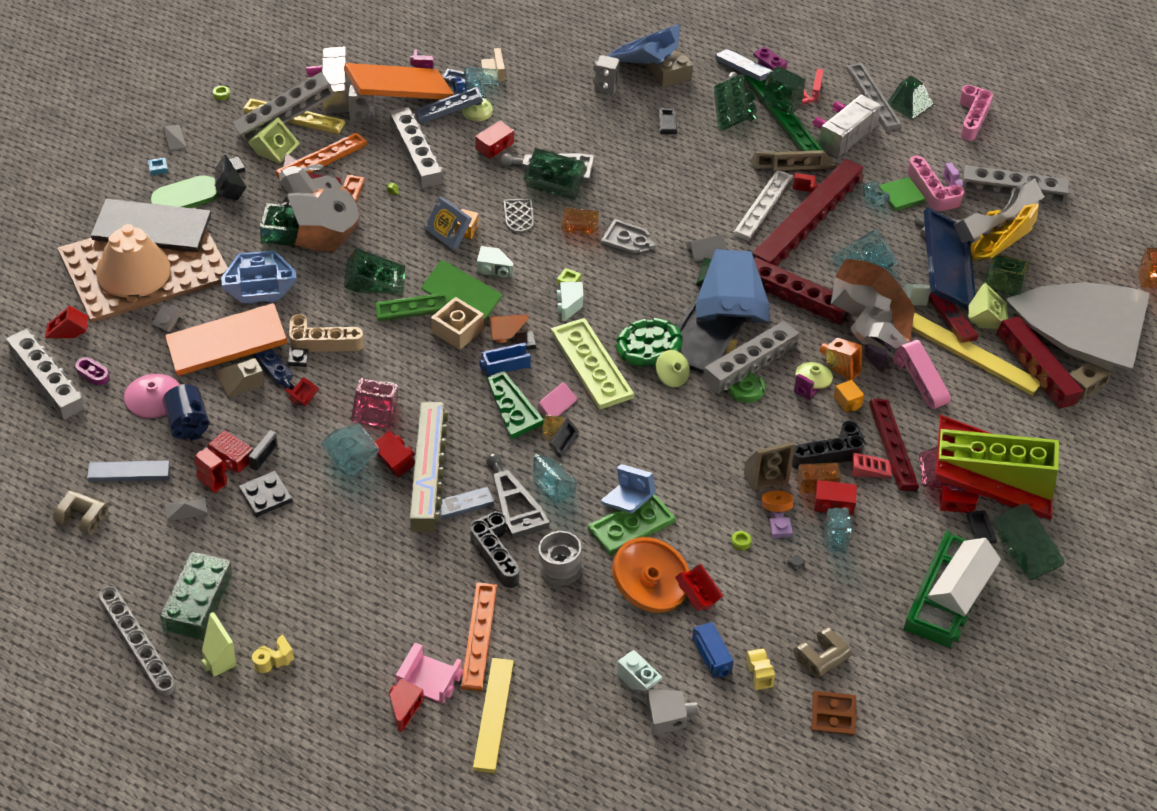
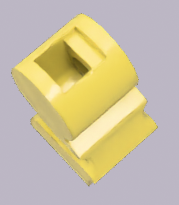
M283 634L277 640L278 651L275 652L266 646H262L253 653L252 660L254 669L257 672L266 673L271 670L272 666L276 668L283 665L287 666L294 660L293 650Z
M765 649L747 651L746 661L749 672H754L753 684L755 690L774 687L775 673L773 666L770 665V659L767 660Z

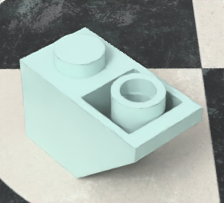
M481 246L477 259V273L513 278V262L499 248Z
M560 282V290H557V301H561V303H558V314H561L562 321H566L583 307L582 282Z
M635 650L618 660L617 676L633 690L647 691L662 680V676Z

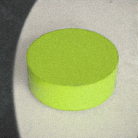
M217 86L213 89V97L216 100H226L230 96V90L226 86Z
M737 531L731 537V545L737 550H746L751 546V536L747 532Z

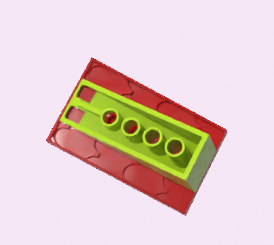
M940 414L935 478L941 482L964 488V491L995 499L1001 504L1022 509V512L1045 519H1052V500L1059 465V440L992 434Z

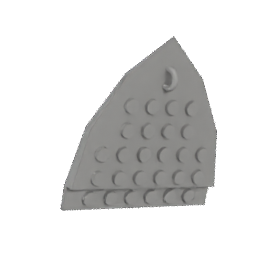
M1082 282L1040 286L1006 299L1029 327L1066 353L1109 371L1112 370L1113 366L1132 371L1150 293L1129 287Z

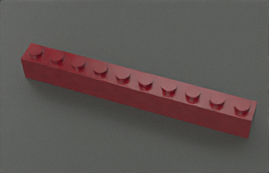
M846 158L752 252L754 259L756 257L778 267L783 259H787L792 249L795 250L799 242L805 240L811 230L814 231L820 221L825 220L827 214L835 209L836 204L842 202L846 194L851 193L857 183H861L864 177L862 174L863 166Z

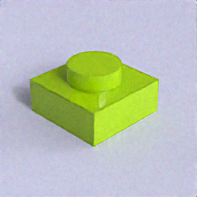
M565 268L557 278V284L560 285V282H579L581 280V273Z

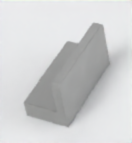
M724 234L685 242L686 248L692 251L694 262L703 261L704 258L712 259L715 249L727 250Z

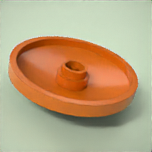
M638 537L624 543L614 556L612 562L614 582L620 593L634 606L648 612L664 613L676 609L687 597V594L680 589L675 577L681 572L690 571L689 567L680 553L669 544L655 538Z

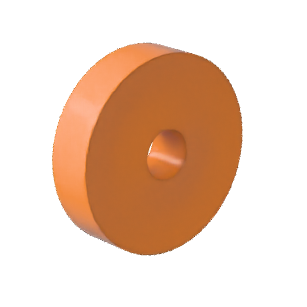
M776 490L762 495V507L768 511L785 512L791 510L794 506V497L788 492Z

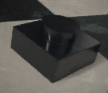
M290 348L287 360L288 366L307 367L309 349Z

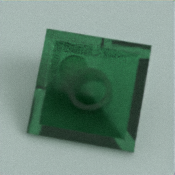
M909 76L900 82L888 101L892 108L911 120H914L934 105L924 83L913 76Z

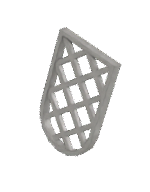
M504 199L507 228L517 233L531 230L534 225L532 200ZM518 203L521 207L517 208L515 205ZM511 208H513V209H515L516 211H514V212L512 213V212L509 211V210H510ZM526 208L528 211L523 212L521 209ZM518 212H520V213L523 214V215H521L520 217H518V216L515 215V214L518 213ZM512 216L517 218L515 221L510 220ZM524 216H526V217H528L529 219H528L527 221H525V220H523L522 218H523ZM519 220L523 222L521 226L517 224Z

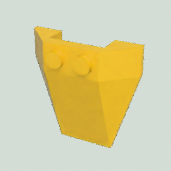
M1037 203L1024 205L1015 219L1009 222L1003 221V226L997 229L991 228L993 232L985 236L981 234V239L971 244L972 261L992 259L1029 233L1037 221L1039 205ZM1001 210L990 211L986 215H998Z

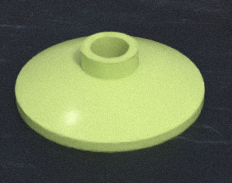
M674 350L665 351L658 357L656 362L657 375L665 385L679 387L688 380L690 373L689 364L681 353Z
M815 362L803 363L797 367L795 377L799 373L814 381L813 389L826 388L832 383L833 379L831 371L826 366Z

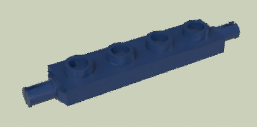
M272 349L251 354L253 358H256L260 367L275 385L282 384L286 389L290 390L295 388L290 382L293 373Z

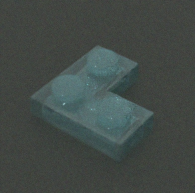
M465 67L464 69L467 90L478 87L484 99L486 97L484 86L497 87L499 84L497 69Z

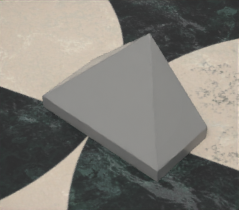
M180 125L164 126L163 132L169 151L186 149Z
M205 497L165 504L167 521L208 514Z

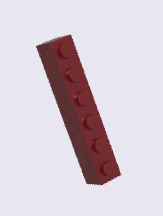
M1020 316L1002 320L996 334L1026 370L1038 379L1042 389L1058 408L1061 409L1078 404L1084 391Z

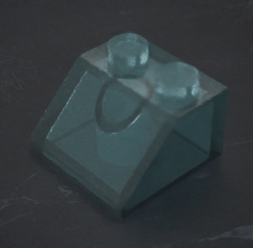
M360 423L336 429L321 442V445L337 467L350 476L358 472L380 451Z
M540 454L534 455L533 481L556 505L576 494L577 482L575 478L569 475L560 463H557L552 457Z

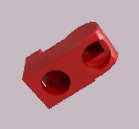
M942 485L939 495L940 511L961 513L975 511L979 496L968 491L950 490V486Z

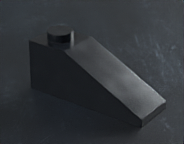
M223 155L215 168L214 186L222 197L239 200L247 187L227 155Z

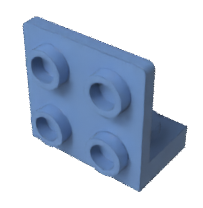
M621 464L616 468L620 485L605 496L601 503L611 508L633 513L656 493L653 474Z

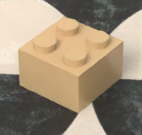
M455 297L431 317L432 333L461 350L484 330V314Z

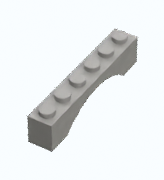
M1033 179L1012 190L1008 204L998 215L989 216L975 213L953 225L963 243L968 241L973 243L981 239V234L985 236L993 232L991 228L997 229L1003 226V221L1009 222L1015 219V214H1019L1024 205L1040 204L1039 200L1044 198V195L1036 179Z

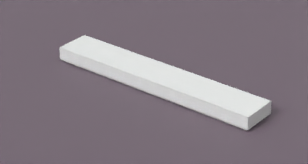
M782 171L774 173L735 229L734 236L747 241L751 240L791 182L793 175Z

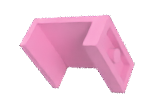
M414 643L396 674V685L400 679H403L422 688L424 697L443 704L446 698L452 696L455 682H459L462 678L461 660L457 659L455 664L450 666L424 656L423 645Z

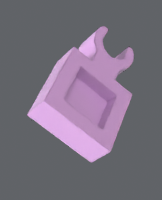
M952 162L946 163L943 177L949 186H963V182L959 179L958 169L954 167Z
M771 511L773 518H770L769 524L772 538L792 537L793 531L790 517H784V512L776 513Z

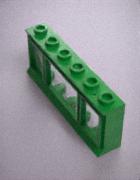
M946 529L906 617L903 630L951 648L953 642H958L962 632L959 628L960 626H965L968 616L964 617L928 599V595L962 543L968 540L952 535Z

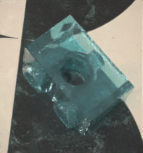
M848 508L828 509L823 532L827 552H844L848 549L852 530Z

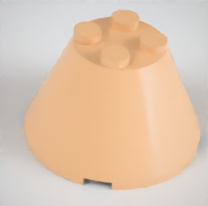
M127 224L109 236V241L97 264V281L105 291L115 296L128 298V295L139 294V297L145 296L158 290L166 283L170 276V262L166 254L141 229Z

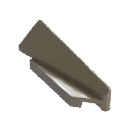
M823 150L773 153L757 151L751 159L755 169L772 168L773 171L837 168L836 163Z

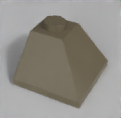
M250 358L214 371L228 398L264 386L263 371L256 358Z

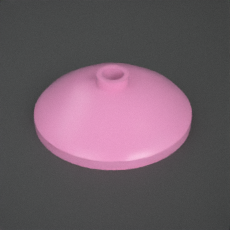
M164 374L144 375L134 380L127 387L124 394L125 405L131 413L142 418L166 416L162 401L164 394L180 384L174 378Z

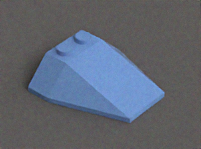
M677 24L622 45L607 56L620 59L619 62L644 64L655 62V64L664 61V58L673 55V51L678 48L680 26Z
M715 249L696 301V319L714 320L719 315L750 317V322L769 323V302L752 251Z
M275 250L239 253L221 277L222 289L241 303L255 304L262 301L270 303L280 300L297 281L295 270Z

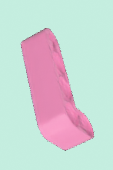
M972 85L963 86L959 101L963 106L970 108L961 132V137L966 141H972L976 138L990 109L993 97L990 91Z
M913 156L910 158L908 175L933 210L939 212L961 206L964 194L962 187L957 185L944 187L923 157Z
M914 340L899 346L894 353L896 355L893 357V362L899 366V370L907 368L927 405L933 410L949 404L951 401L950 394L921 342Z

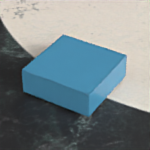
M166 158L148 160L151 175L168 173Z

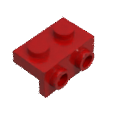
M698 564L691 571L681 572L675 577L680 589L687 594L691 605L698 611L711 608L723 598V594L702 564Z

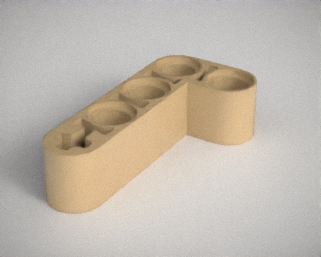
M297 314L290 319L289 336L291 348L309 349V352L359 351L364 346L363 331L358 327L308 328L307 318L304 315Z

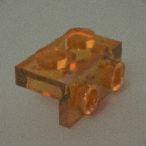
M564 207L561 227L570 233L575 231H582V233L588 235L597 233L599 211Z

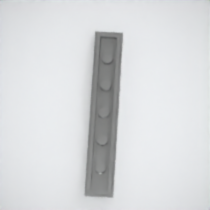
M862 63L847 65L846 70L863 96L881 105L879 121L884 129L889 131L901 128L900 120Z

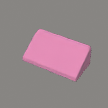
M562 382L539 402L538 412L554 421L573 405L578 398Z

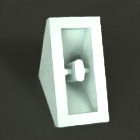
M906 284L907 296L912 304L927 306L930 285Z

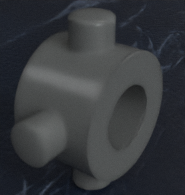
M798 555L792 556L791 560H787V564H790L795 571L805 566V562Z

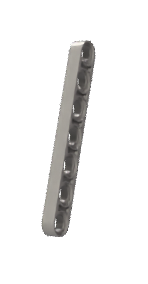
M112 586L104 587L99 592L100 602L158 694L162 696L172 694L176 686L171 673L117 589ZM107 594L115 595L111 600L104 599V596ZM117 608L124 610L121 614L112 613ZM127 622L133 624L129 629L122 628V625ZM135 637L142 638L140 643L134 644L131 642ZM144 652L152 653L151 657L143 659L140 656ZM153 667L161 668L159 673L153 674L150 672ZM163 682L171 683V686L167 689L159 687Z

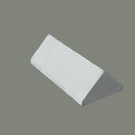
M987 538L968 540L962 543L929 593L928 599L964 617L966 616L1001 561Z

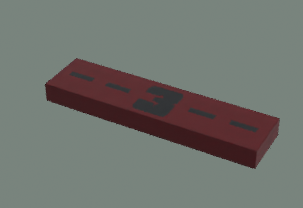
M930 292L928 300L961 343L976 341L979 335L956 305Z

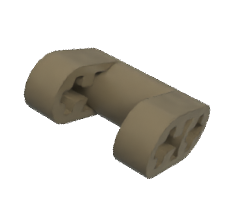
M70 490L56 507L53 513V521L65 525L75 511L83 513L85 515L81 519L79 530L91 535L106 516L109 506L108 503Z
M825 627L817 632L818 641L827 649L818 655L805 642L793 649L795 657L816 678H820L851 657L849 646L829 627Z

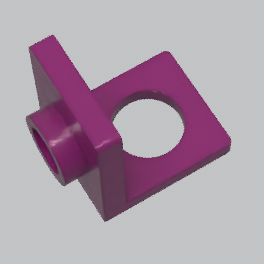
M798 373L794 392L810 400L819 389L813 390L814 381Z

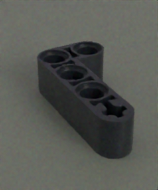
M845 421L842 423L839 438L795 445L792 467L795 469H806L852 461L853 453L863 454L865 440L859 426L854 421Z
M493 512L471 523L470 540L504 587L513 588L519 583V566L498 539L506 532V517L501 512Z

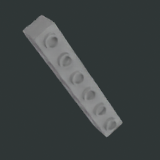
M320 72L235 120L233 123L244 142L248 144L260 130L277 117L285 124L336 94L323 72Z
M409 107L389 111L390 124L421 187L426 188L442 184V177H444L443 169L438 166L437 157L433 156L432 147L427 144L426 135L422 134L421 125L417 124L415 113H412Z
M965 165L962 176V188L968 192L1011 197L1013 189L1036 179L1044 195V198L1039 200L1040 202L1065 205L1068 196L1069 179Z
M782 321L706 366L702 381L716 393L727 390L731 385L742 381L749 373L754 374L758 369L769 365L771 361L782 357L789 350H794L798 345L800 333L788 323Z
M25 329L6 338L11 354L63 420L84 410L83 402L85 399L82 393L75 390L73 382L67 380L63 369L57 367L54 358L48 356L47 350L43 345H39L38 339L34 334L31 335Z

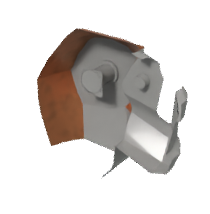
M321 164L309 165L306 168L290 166L282 170L279 174V179L288 195L281 204L290 202L299 223L295 245L318 251H335L356 229L360 219L357 204L351 193L335 177L310 178L306 171L322 169L323 165Z
M846 258L835 277L831 304L856 316L857 320L851 327V330L861 343L879 347L885 350L888 356L893 358L896 354L887 351L886 347L872 339L871 336L878 337L895 348L909 343L915 308L901 286L885 268L867 261ZM892 318H893V321H894V325H892L891 323H889Z

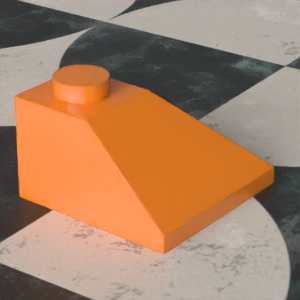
M528 315L490 316L491 339H496V343L507 342V339H511L529 319Z

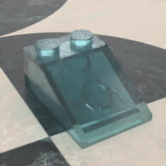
M877 228L831 255L838 269L841 268L846 258L867 261L886 270L898 263L893 251Z

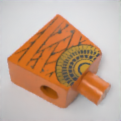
M836 338L829 345L826 343L821 345L820 353L826 356L828 368L847 380H853L862 372V345L841 338Z

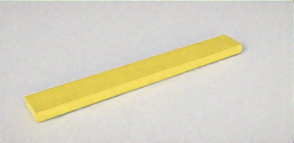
M914 313L913 332L1032 396L1041 387L1036 377L971 342L961 343L954 333Z

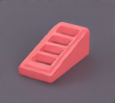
M853 453L851 461L852 476L892 477L889 460ZM882 466L886 467V471L882 470Z

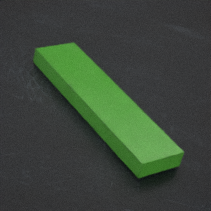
M449 292L376 302L377 320L386 321L435 314L450 302Z

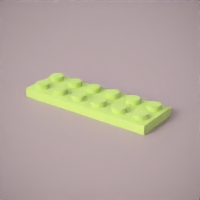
M585 318L551 328L552 336L599 410L634 398L633 391Z

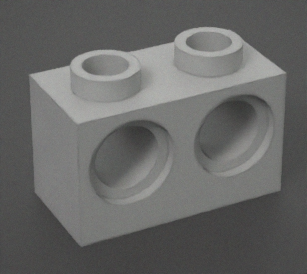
M600 55L598 61H595L593 71H595L593 84H595L596 91L614 94L618 85L620 59Z
M350 85V121L370 122L371 116L375 114V106H372L374 95H359L354 85Z

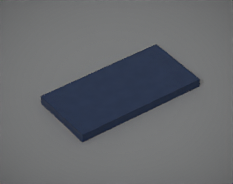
M928 207L923 213L930 291L932 294L969 311V304L976 295L970 241L962 242L953 225L957 223L956 221Z

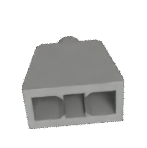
M648 689L647 706L652 735L686 728L687 716L698 715L697 702L685 703L683 692Z

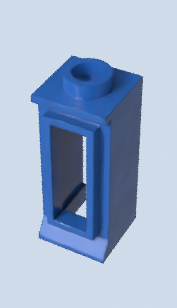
M526 343L482 352V360L479 361L481 371H485L487 377L502 371L509 372L522 368H531L530 353L526 354Z
M713 622L694 627L692 640L695 641L696 647L710 673H712V678L729 675L732 672L734 660Z

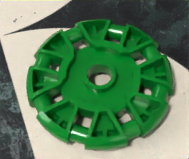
M645 318L630 323V327H625L619 333L616 340V350L623 360H627L629 364L639 367H645V365L656 366L657 359L663 351H680L683 337L680 329L675 324L671 325L670 321L661 318H654V320H647Z

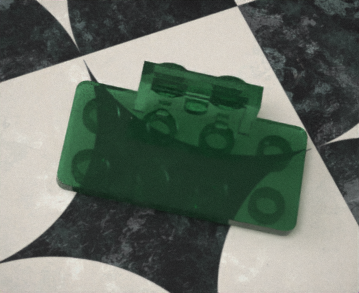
M743 74L734 76L714 86L717 125L720 131L743 121L756 119L755 96L745 86Z
M1024 503L993 518V524L999 532L998 536L1003 544L1006 543L1011 558L1016 559L1028 580L1032 581L1065 564L1064 558L1029 504Z

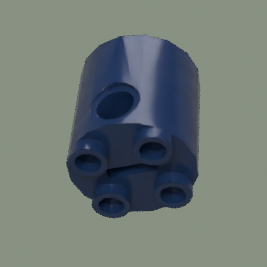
M183 384L171 388L164 394L162 401L172 436L180 439L189 438L191 441L200 439L201 435L208 429L210 421L199 389L192 385Z

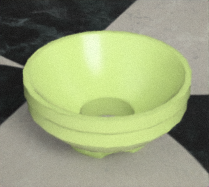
M482 98L483 102H480L482 104L464 108L462 113L469 120L484 121L491 117L493 113L491 103Z

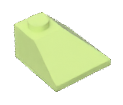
M279 117L260 130L248 142L258 155L279 164L285 159L286 154H290L300 144Z
M985 283L969 304L968 318L971 323H975L979 328L998 329L1002 320L1008 319L1007 303Z
M214 612L209 615L202 648L203 660H201L204 670L206 672L210 671L213 677L237 666L233 641Z

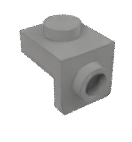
M163 304L152 324L167 332H171L178 318L184 319L185 316L180 314L181 310L173 305L168 307Z

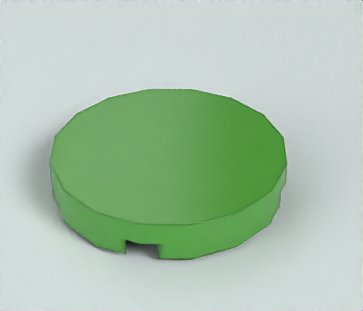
M749 373L742 381L731 385L728 392L732 398L742 403L756 402L765 393V382L760 376L758 378L755 374Z

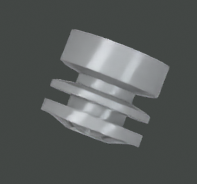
M555 531L545 535L538 547L542 577L548 583L556 586H566L576 582L583 572L580 540L576 535L567 531Z

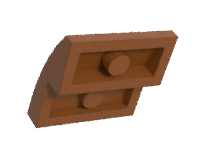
M813 691L811 731L855 735L856 695Z

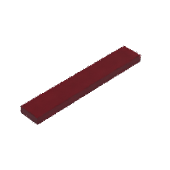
M871 398L869 405L898 488L904 491H917L919 485L889 401Z

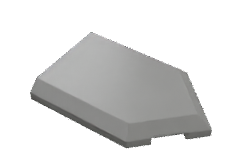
M614 219L601 240L602 244L633 254L657 248L655 242L650 238L647 229Z

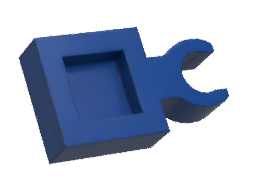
M461 77L451 78L454 95L466 91L464 80H461Z

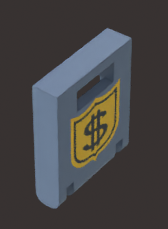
M439 197L438 201L441 204H435L427 220V223L430 225L425 224L424 229L451 249H457L472 218L445 198ZM457 221L461 223L455 236H450Z

